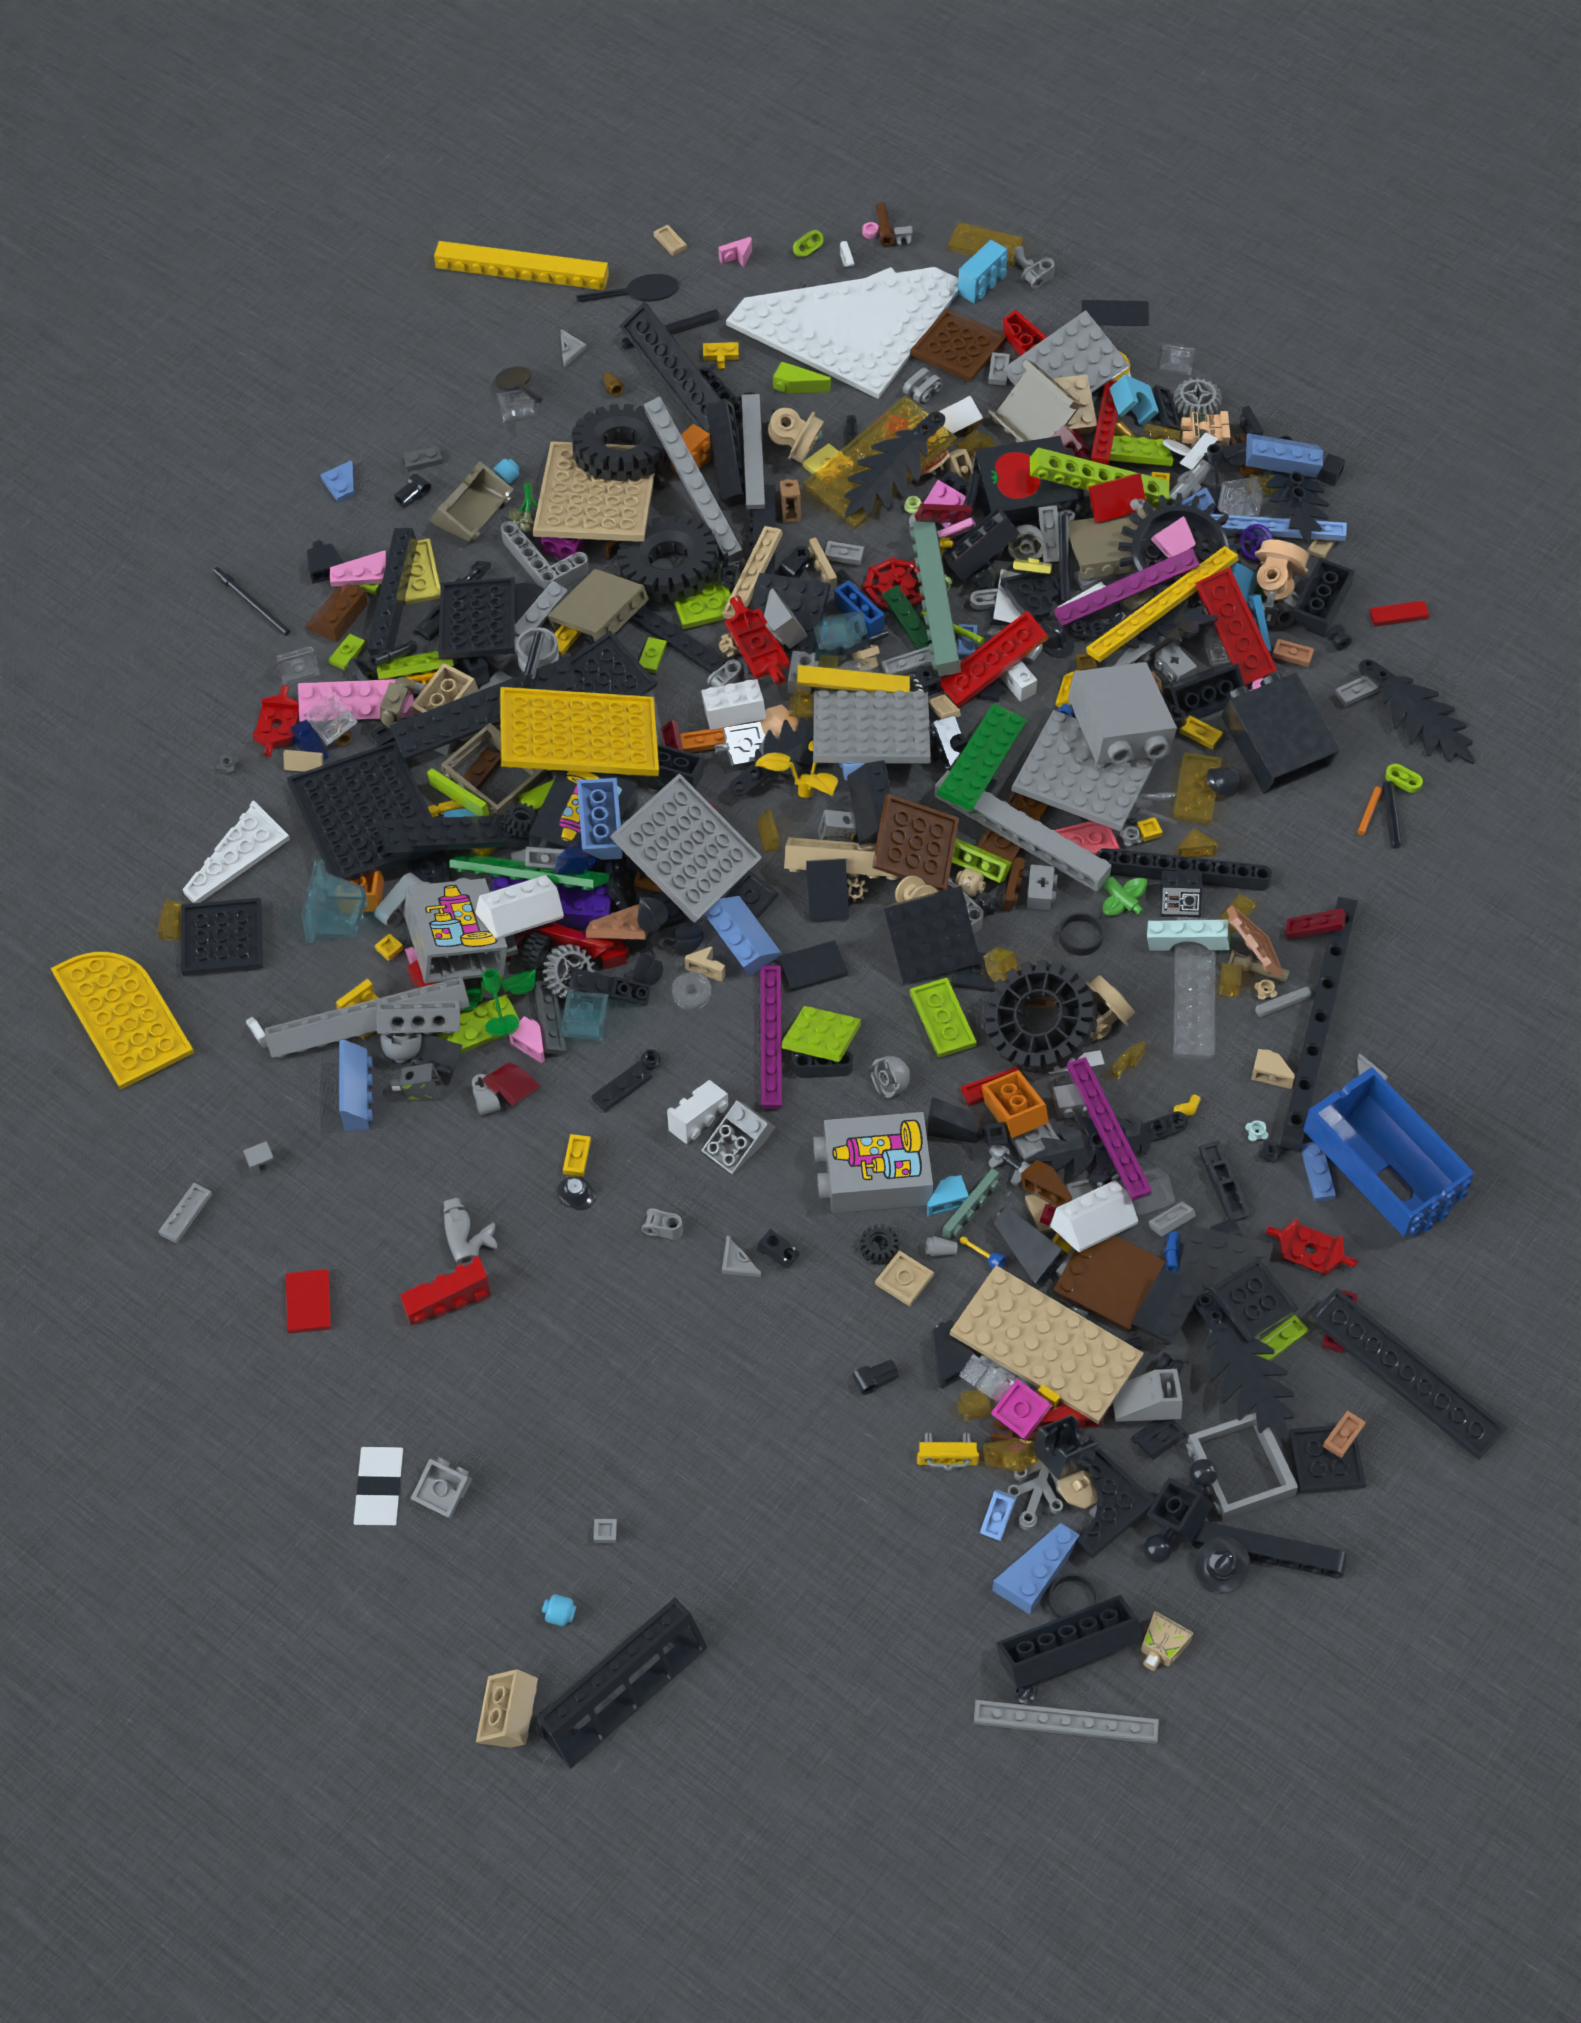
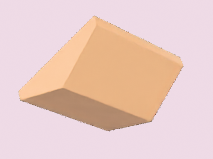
M782 704L767 708L765 710L766 719L754 722L761 723L762 731L765 735L768 730H771L773 735H777L779 745L784 720H788L797 736L799 720Z

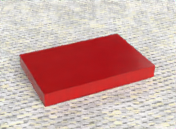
M1141 473L1088 486L1094 521L1096 523L1125 516L1132 512L1136 513L1137 511L1133 510L1130 506V502L1135 498L1138 500L1143 499L1146 502Z
M329 1270L286 1273L288 1334L331 1329Z

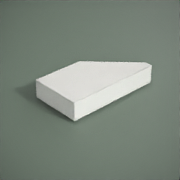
M843 241L840 243V256L845 267L854 266L848 243Z
M253 1017L247 1019V1025L262 1048L268 1047L265 1033Z

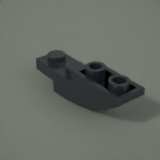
M573 968L569 988L598 997L648 1005L651 985Z

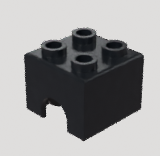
M1072 1414L1040 1427L1031 1451L1058 1480L1090 1467L1099 1447V1442L1092 1435H1090L1087 1442L1080 1438L1078 1434L1079 1421Z

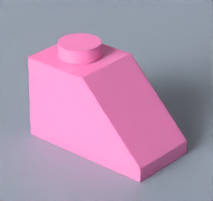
M524 1016L519 1021L517 1031L509 1035L510 1043L543 1064L545 1059L540 1025L535 1020H530Z

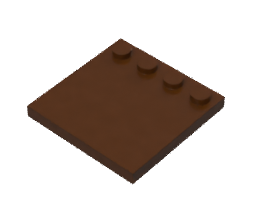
M945 309L910 349V355L971 383L990 361L992 353H996L1006 342L1007 336Z
M887 794L884 800L872 868L901 878L917 876L925 882V885H931L940 891L947 890L959 818Z
M1114 1235L1081 1252L1075 1249L1053 1290V1294L1129 1332L1133 1326L1131 1324L1166 1261Z

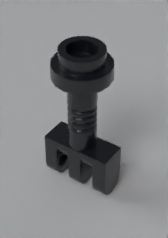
M476 561L471 566L472 571L463 579L457 578L455 582L469 581L474 579L479 573L484 574L491 568V563L488 561Z

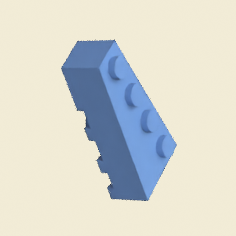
M1060 1523L993 1581L992 1591L1026 1613L1031 1614L1077 1547L1079 1534Z

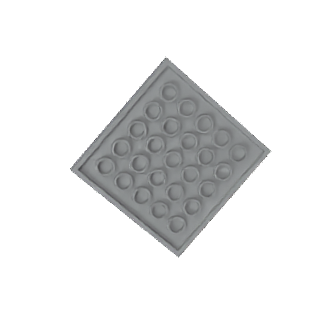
M864 690L814 691L813 763H869L885 760V763H930L928 692L915 691L905 693L900 690L894 693H886L881 690L876 692H866Z
M1053 710L1012 786V791L1121 832L1157 759L1142 758L1129 760L1120 765L1113 763L1097 765L1077 718Z
M680 774L610 836L694 923L762 858Z

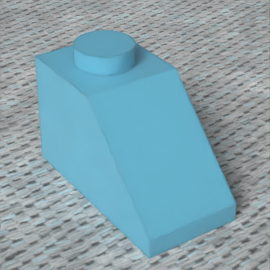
M961 1175L956 1177L949 1176L940 1181L927 1203L928 1217L959 1209L969 1196Z

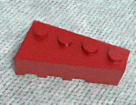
M1014 310L1002 319L1003 333L1007 336L1008 341L1019 357L1047 338L1046 335L1017 310Z
M480 1257L473 1258V1263L465 1267L463 1264L455 1267L456 1271L449 1275L440 1274L436 1276L429 1285L424 1282L400 1294L410 1325L424 1323L432 1317L443 1316L451 1310L462 1309L468 1304L481 1302L490 1297L488 1278Z

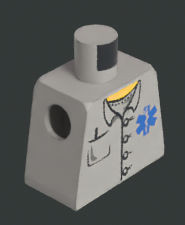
M824 810L818 830L819 840L853 842L854 835H857L854 814L852 812Z

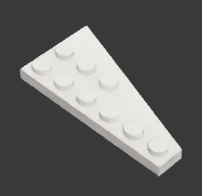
M254 800L250 804L248 811L240 816V821L236 826L229 830L214 849L213 855L206 859L202 869L196 872L183 888L184 894L193 903H201L290 840L289 835Z

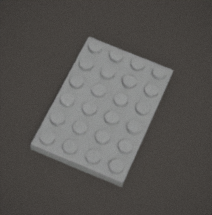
M1085 310L1004 367L1003 372L1015 386L1027 370L1022 366L1025 359L1036 363L1052 379L1088 375L1092 394L1125 371L1130 365Z

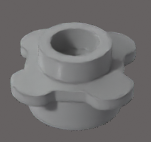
M1127 827L1120 832V837L1124 839V845L1127 847L1135 843H1141L1143 839L1139 836V830L1135 827Z

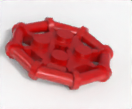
M892 556L888 560L875 566H870L867 569L868 574L862 590L879 609H889L883 598H879L875 592L882 595L883 592L893 588L894 584L900 585L901 591L912 607L922 604V600H925V597H921L920 592L918 594L914 592L916 587L923 586L922 583H919L912 576L913 572L916 575L917 572H920V569L916 568L915 560L911 562L896 559ZM888 567L891 568V570H888V571H886V572H884V573H880V572H879V571H882V570H884V569H886V568H888ZM874 577L879 580L877 585H872Z

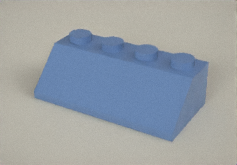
M1248 433L1246 466L1285 473L1298 471L1303 476L1316 478L1323 466V450L1314 444Z
M617 778L577 780L582 851L602 860L622 859V849L610 838L621 827Z
M740 896L721 898L704 913L707 920L749 977L759 971L761 966H766L782 954Z
M340 1040L339 1112L344 1131L369 1130V1122H373L372 1109H369V1104H373V1094L369 1092V1086H373L372 1074H369V1069H373L372 1056H368L366 1048L346 1040Z

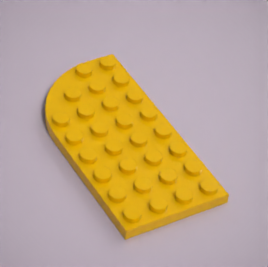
M91 952L73 957L51 968L54 977L120 1090L194 1054L193 1048L150 976L134 960L111 952Z

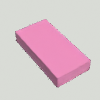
M972 518L937 531L940 539H951L970 531L976 524Z

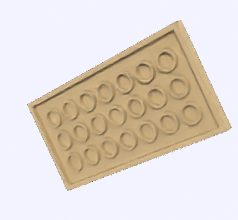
M998 1266L994 1267L950 1331L951 1336L1034 1386L1040 1388L1042 1384L1061 1396L1060 1401L1097 1424H1099L1144 1354Z

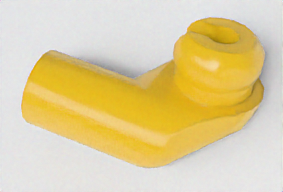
M1191 1095L1188 1103L1176 1105L1173 1111H1179L1186 1116H1192L1195 1114L1201 1098L1198 1095Z

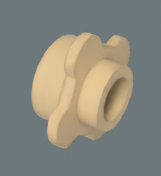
M1262 980L1254 986L1258 991V998L1260 1000L1277 996V991L1274 990V982L1271 980Z

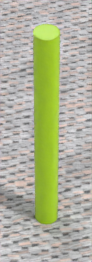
M922 610L920 616L924 618V615H927V611L924 612ZM953 624L955 633L980 645L984 643L985 639Z

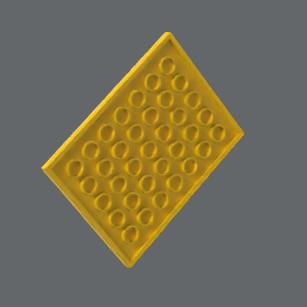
M500 688L501 767L658 776L659 764L654 697Z

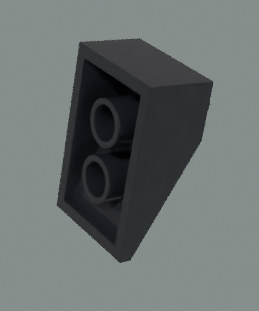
M657 744L659 773L658 776L653 777L666 786L680 774L695 789L703 776L705 757Z

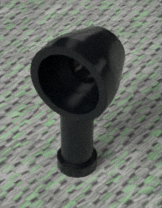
M1117 1170L1111 1175L1093 1173L1089 1179V1185L1095 1190L1114 1180H1121Z

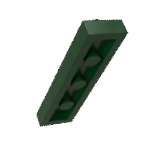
M897 585L883 592L881 597L916 650L928 647L932 640H928L927 628L900 587Z

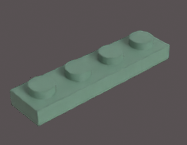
M992 1168L943 1227L942 1237L944 1239L951 1240L953 1236L957 1237L963 1229L962 1225L973 1218L977 1207L984 1205L987 1195L990 1192H994L999 1186V1172Z

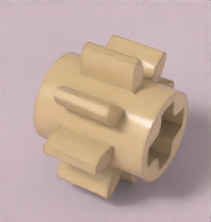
M730 633L721 636L723 640L720 641L719 647L723 653H727L728 657L740 653Z
M857 877L854 880L847 878L848 897L851 896L854 902L859 897L864 899L863 892H868L866 887H862L865 884V880L859 881ZM852 886L858 887L859 891H852Z

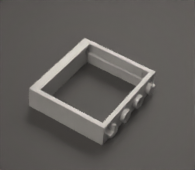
M1256 1413L1245 1416L1241 1421L1235 1419L1191 1434L1186 1444L1189 1456H1193L1195 1461L1207 1459L1201 1446L1202 1443L1253 1426L1281 1484L1280 1487L1228 1504L1216 1479L1213 1485L1204 1489L1207 1495H1211L1212 1503L1214 1504L1213 1509L1220 1515L1222 1521L1291 1498L1296 1495L1298 1489L1270 1427L1268 1426L1262 1433L1258 1432Z

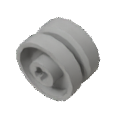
M537 627L524 631L518 637L516 642L519 667L523 672L525 671L536 631H543L545 633L537 668L560 660L557 637L553 632Z

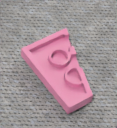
M386 550L330 567L331 587L344 586L349 583L352 585L382 584L387 563Z

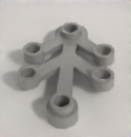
M1039 1459L1037 1462L1026 1467L1019 1465L1014 1470V1477L1019 1481L1025 1480L1027 1475L1040 1471L1038 1478L1020 1486L1011 1485L1007 1491L1008 1494H1011V1490H1016L1018 1494L1013 1496H1016L1018 1499L1020 1495L1033 1490L1027 1510L1021 1513L1019 1517V1525L1026 1531L1033 1530L1036 1527L1037 1516L1035 1512L1042 1492L1053 1514H1059L1063 1509L1062 1501L1055 1497L1047 1482L1050 1473L1056 1483V1491L1061 1494L1057 1489L1058 1479ZM1023 1471L1025 1474L1020 1476L1017 1472ZM1058 1504L1060 1508L1055 1509L1052 1507V1505ZM1026 1516H1029L1032 1518V1520L1026 1521L1024 1518Z

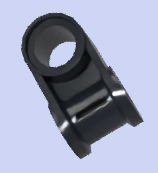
M805 546L796 547L781 562L778 572L786 577L800 578L810 567L809 549Z

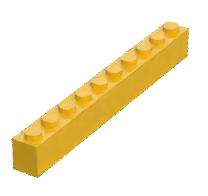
M439 241L434 254L435 266L438 269L605 290L609 276L608 263L452 242Z

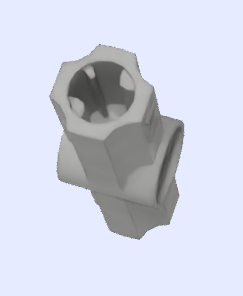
M1201 459L1192 470L1180 475L1177 480L1178 484L1169 493L1170 499L1167 501L1168 504L1175 505L1177 493L1182 494V501L1187 499L1188 496L1197 493L1201 488L1200 483L1212 471L1210 463Z

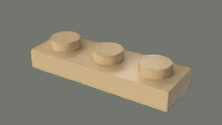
M816 537L809 539V557L813 558L816 571H820L822 582L829 583L831 585L830 591L837 588V577Z

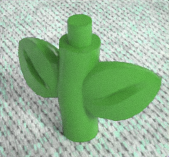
M1114 877L1108 878L1103 887L1110 893L1111 897L1103 903L1104 914L1119 915L1124 911V908L1138 915L1142 914L1144 909L1140 906V901L1137 899L1144 894L1147 879H1130L1122 888Z

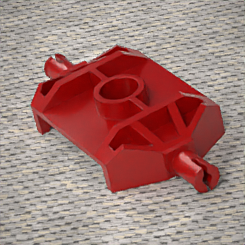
M284 685L281 686L279 695L261 699L262 708L256 731L252 735L258 744L266 746L263 753L265 757L270 758L273 749L276 747H287L292 742L299 715V702L287 696L289 690L287 685H285V688ZM275 723H282L279 727H273Z
M1297 1218L1283 1230L1281 1229V1231L1268 1225L1265 1234L1278 1238L1279 1254L1283 1259L1325 1275L1331 1274L1342 1263L1354 1268L1358 1260L1345 1256L1343 1237L1341 1235L1335 1238L1299 1224V1219ZM1313 1247L1316 1253L1309 1254L1305 1251V1248Z

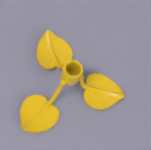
M814 740L808 745L810 751H813ZM782 753L766 754L759 758L755 767L761 766L774 771H784L790 767L795 779V785H798V795L803 798L812 797L814 788L833 796L838 784L837 777L831 774L819 773L815 775L817 763H813L810 775L803 774L798 779L794 765L790 762V757Z

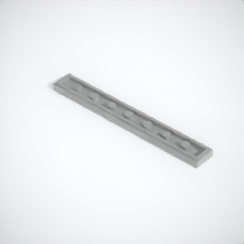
M760 394L742 395L746 509H765Z
M975 1700L973 1724L1157 1744L1159 1719Z

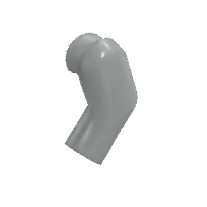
M1023 246L1014 248L1017 263L1024 270L1034 265L1032 259L1026 260Z

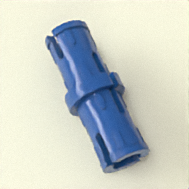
M1171 1231L1167 1234L1165 1256L1166 1270L1174 1273L1179 1271L1181 1248L1180 1234Z

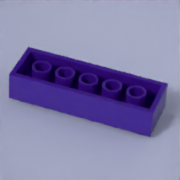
M493 877L491 892L528 881V879L514 880L510 879V877ZM563 883L555 885L558 890L564 917L553 921V923L568 928L586 929L591 921L611 914L612 898L607 893L606 884H602V887H594V890H584L582 886L577 885L576 887H564Z

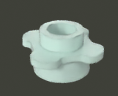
M1253 1121L1246 1124L1245 1129L1249 1133L1248 1139L1254 1142L1256 1139L1266 1140L1268 1138L1264 1122Z

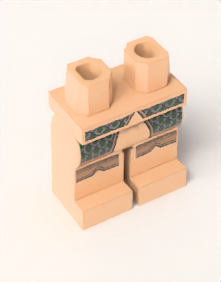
M1221 411L1220 415L1192 412L1191 418H1182L1181 430H1190L1182 432V443H1189L1193 448L1196 440H1200L1205 433H1208L1218 438L1215 443L1222 444V449L1229 446L1230 428L1228 411Z

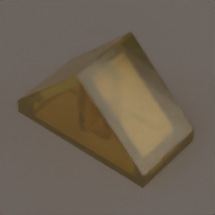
M977 429L957 444L958 449L967 450L969 458H974L975 450L995 447L993 439Z
M1193 828L1178 845L1176 856L1193 858L1216 856L1218 844L1214 839Z

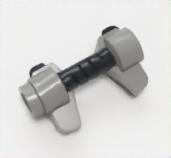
M993 1145L989 1150L992 1156L988 1163L989 1168L992 1169L1007 1163L1016 1170L1011 1184L1018 1187L1022 1183L1021 1173L1031 1163H1019L1009 1155L1010 1150L1006 1145Z

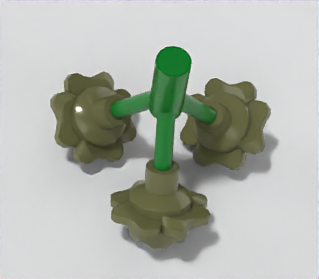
M525 483V500L519 509L509 510L508 519L517 524V526H520V530L530 532L533 530L535 523L531 519V513H529L530 502L536 509L538 504L532 498L531 483Z

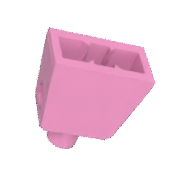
M1184 516L1151 538L1168 558L1196 545Z

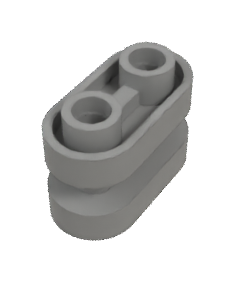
M923 367L906 381L903 386V393L909 397L913 396V399L919 404L926 403L934 393L941 390L942 379L937 375L931 376V371Z

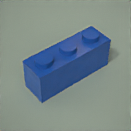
M849 580L834 589V604L854 623L857 621L858 624L856 623V625L867 636L884 629V614Z

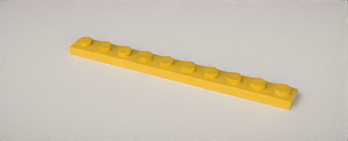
M1224 546L1202 562L1200 567L1191 570L1086 647L1087 653L1101 662L1195 593L1197 588L1194 583L1230 567L1238 561V555Z

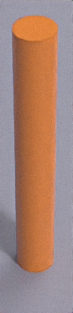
M1378 786L1374 788L1358 828L1357 834L1361 836L1365 835L1382 792V788Z

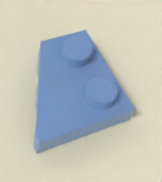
M352 461L320 475L321 480L338 503L354 496Z

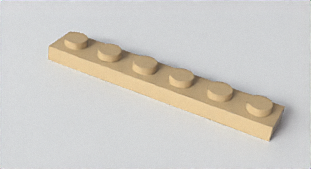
M764 526L722 613L724 618L730 619L735 615V610L729 602L732 597H735L736 601H738L736 596L739 595L745 607H748L754 595L758 575L765 572L783 535L781 529Z

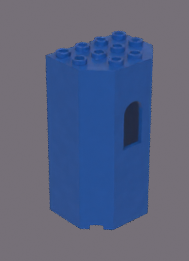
M1373 1067L1347 1083L1341 1091H1335L1308 1111L1303 1131L1403 1237H1413L1422 1232H1428L1434 1223L1444 1221L1457 1203L1468 1195V1189L1473 1183L1474 1172ZM1390 1167L1412 1190L1413 1197L1408 1201H1400L1377 1174Z

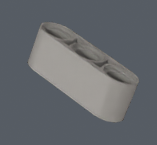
M412 873L405 874L376 908L375 917L389 928L396 927L404 918L407 886H413L423 881Z

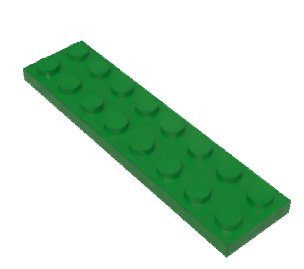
M993 703L940 786L937 796L972 812L1025 727L1028 719Z
M473 854L450 859V867L457 868L458 872L472 870L475 871V874L479 875L492 873L493 877H504V875L510 876V879L514 880L522 878L531 880L547 875L554 885L558 883H563L564 887H576L577 885L582 886L584 890H594V887H602V884L608 882L610 876L608 873L565 868L563 870L525 867V862Z

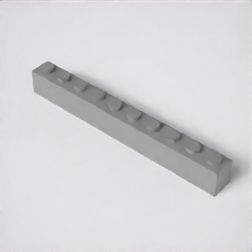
M658 397L643 404L649 421L705 525L712 530V534L715 535L717 546L723 559L726 552H728V562L741 559L743 557L742 549L663 401Z
M949 770L935 785L934 797L1096 892L1109 878L1111 864L1108 861L1095 856L1088 849H1083L1075 844L1074 841L1064 838L1057 831L1047 828L1037 820H1033L1024 812L1016 810L1007 802H1002L989 792L984 791L972 812L937 796L940 786L950 772Z
M463 977L267 1027L265 1028V1038L271 1057L281 1058L292 1052H304L308 1048L315 1046L323 1047L334 1041L340 1042V1040H347L354 1036L362 1037L369 1032L377 1031L376 1003L458 1001L460 1011L469 1007L470 1004ZM396 1017L393 1019V1021L399 1022L402 1020V1018ZM415 1017L413 1020H414V1021H420V1020H422L423 1018H422V1017Z

